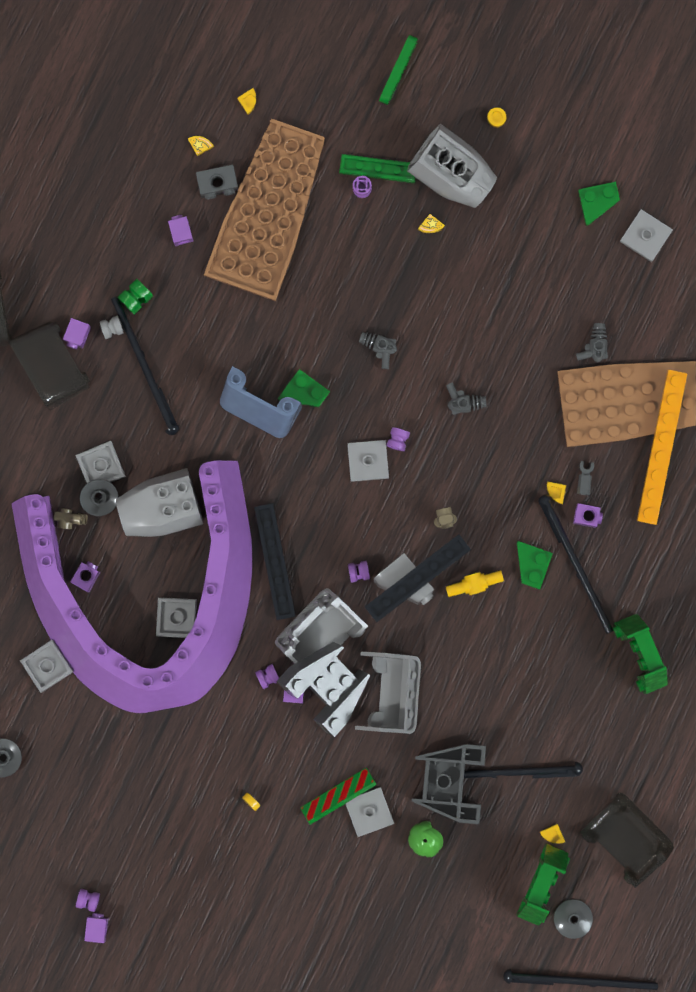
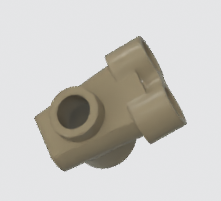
M451 507L436 510L437 518L434 520V525L437 528L442 527V529L453 527L457 517L452 514Z
M61 508V512H55L54 520L57 521V528L72 529L73 524L86 525L88 515L74 514L72 509Z

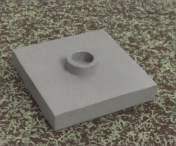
M641 209L620 242L652 262L673 229Z
M386 440L347 443L351 482L389 479Z
M112 441L75 455L86 483L96 479L114 482L126 477Z
M158 598L156 636L186 638L196 620L197 599Z
M53 639L20 660L40 693L74 672Z
M381 787L363 793L346 803L358 837L394 824Z

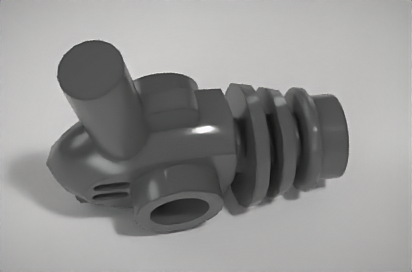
M594 323L592 329L595 331H592L593 335H591V338L594 339H590V344L585 345V351L576 353L577 361L592 357L594 361L601 362L603 359L608 358V340L604 339L607 338V335H604L606 334V331H604L606 330L605 324Z
M362 332L359 343H362V345L366 343V347L370 344L369 349L373 345V351L377 352L376 357L382 359V369H389L390 354H394L397 351L396 339L387 338L382 335L376 337V334L372 337V333L368 336V332Z
M453 382L446 385L452 398L447 406L453 415L471 412L472 407L473 411H475V407H477V410H479V406L481 409L487 407L485 396L480 395L478 399V396L475 395L476 399H474V395H472L471 399L469 395H464V391H456Z

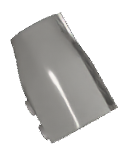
M439 124L430 133L407 169V172L440 196L476 208L484 200L497 180V176L482 156L472 146L442 124Z
M188 468L143 481L116 499L119 517L126 536H164L203 525L202 514Z

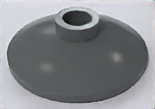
M96 479L88 482L82 488L80 503L88 514L104 516L116 507L118 492L111 482L104 479ZM101 493L102 495L100 498H96L95 494Z
M3 738L0 739V756L5 754L7 759L4 762L0 760V777H8L19 769L22 754L16 743Z
M576 899L562 902L554 914V924L558 932L571 939L586 935L593 923V915L590 908L584 902ZM572 916L577 917L576 923H571L570 918Z

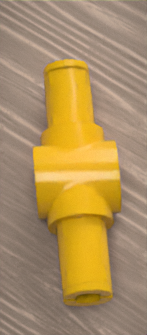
M502 571L486 575L478 572L465 576L462 582L446 586L448 597L463 593L470 596L484 592L488 586L504 581Z

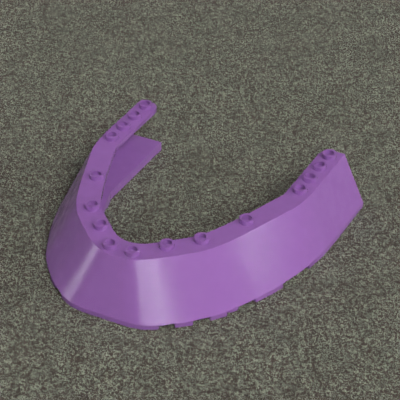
M216 460L206 462L199 469L211 536L202 597L196 620L188 636L168 662L153 669L141 667L110 648L98 636L78 606L64 580L50 496L28 495L12 503L26 582L35 609L51 640L53 639L76 677L96 695L118 708L134 713H147L196 702L220 679L237 650L249 605L252 579V541L238 461Z

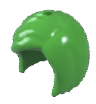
M422 821L411 828L408 843L417 855L433 857L443 847V836L439 831L432 828L430 821Z

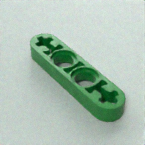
M412 35L408 36L380 96V102L386 105L390 103L417 45L418 38Z

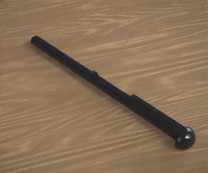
M116 296L111 301L168 429L165 432L168 435H176L179 431V425H177L161 387L158 389L145 360V354L141 350L120 300Z
M547 494L542 495L538 503L558 543L562 542L577 572L576 576L581 581L606 634H608L613 629L549 501L552 497Z
M575 762L573 766L465 771L464 778H497L500 775H533L532 779L577 777L582 774L583 767L579 762Z
M507 969L503 974L504 981L508 984H511V982L542 985L558 983L588 985L589 987L602 986L658 990V982L512 973L511 969Z

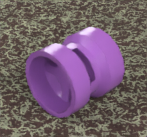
M366 176L355 178L353 181L354 194L359 198H366L370 195L372 190L370 179Z
M392 427L390 432L392 436L386 446L395 450L405 451L406 444L404 442L409 438L410 432Z
M361 561L360 564H348L351 583L357 582L358 579H370L367 561Z
M273 664L267 666L265 670L255 672L263 689L269 687L271 683H277L276 681L279 679Z
M80 889L76 908H88L89 911L95 912L100 893H89L85 889Z

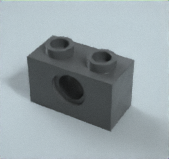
M233 165L196 172L201 198L205 197L206 200L216 198V195L219 194L229 196L238 191ZM220 179L223 181V184L220 187H214L212 185L214 180Z

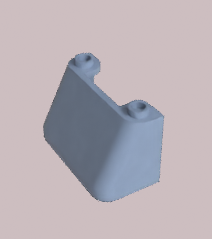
M232 366L220 397L222 408L274 437L283 438L287 436L302 409L301 402L285 397L280 400L277 407L247 392V388L244 387L246 383L245 374Z

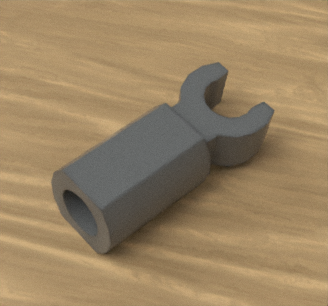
M581 461L579 469L582 473L578 479L577 494L589 496L592 481L590 472L594 469V463L591 462L590 469H585L583 467L584 461Z

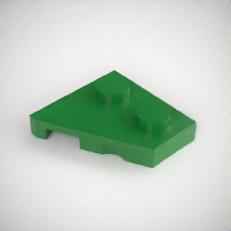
M616 182L578 190L586 226H589L594 220L620 201Z
M299 369L278 397V400L290 397L301 402V405L319 408L330 391Z
M517 541L521 583L540 590L553 553Z

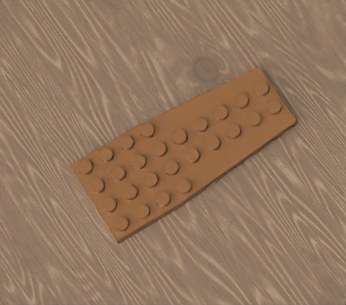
M275 119L270 120V124L254 154L250 167L247 169L244 180L240 184L237 195L223 221L204 273L205 277L273 301L277 300L297 244L325 141L323 136Z
M696 361L612 364L557 371L566 447L625 441L654 434L667 370L687 373L676 430L696 426Z

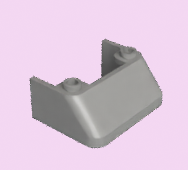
M361 652V656L373 657L372 666L374 671L382 673L379 712H372L370 714L368 727L355 726V730L413 733L417 726L421 672L420 659L417 656Z

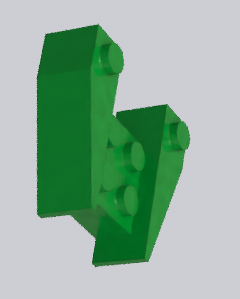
M638 614L615 622V627H613L615 636L620 638L621 641L631 638L632 641L629 642L631 649L634 653L637 652L640 658L637 660L641 671L645 670L646 672L637 676L638 681H636V685L639 691L648 694L667 686V668L661 660L647 624Z
M547 843L545 844L525 898L523 897L516 914L517 917L538 926L544 923L550 911L543 904L548 903L551 895L548 892L551 885L554 886L557 881L558 875L556 871L563 874L566 873L570 860L568 852Z

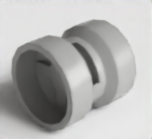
M118 315L112 317L109 320L110 322L107 320L100 321L105 339L111 338L112 333L114 335L124 334Z

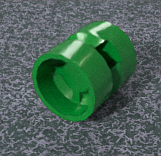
M136 278L129 285V290H124L117 298L135 315L142 308L141 304H146L154 296Z

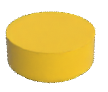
M497 107L491 109L487 115L489 125L495 128L503 126L506 121L505 111Z
M249 793L242 797L254 811L260 807V804Z

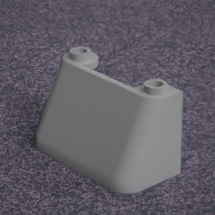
M403 553L374 578V583L386 591L412 571L415 565ZM428 583L407 600L417 605L420 603L425 605L432 599L434 589Z
M326 588L284 629L275 640V645L294 663H297L332 642L342 645L349 636L352 638L362 636L368 625L336 594Z

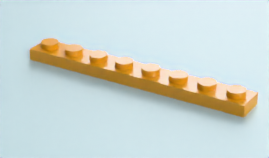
M667 370L637 521L657 525L687 373Z

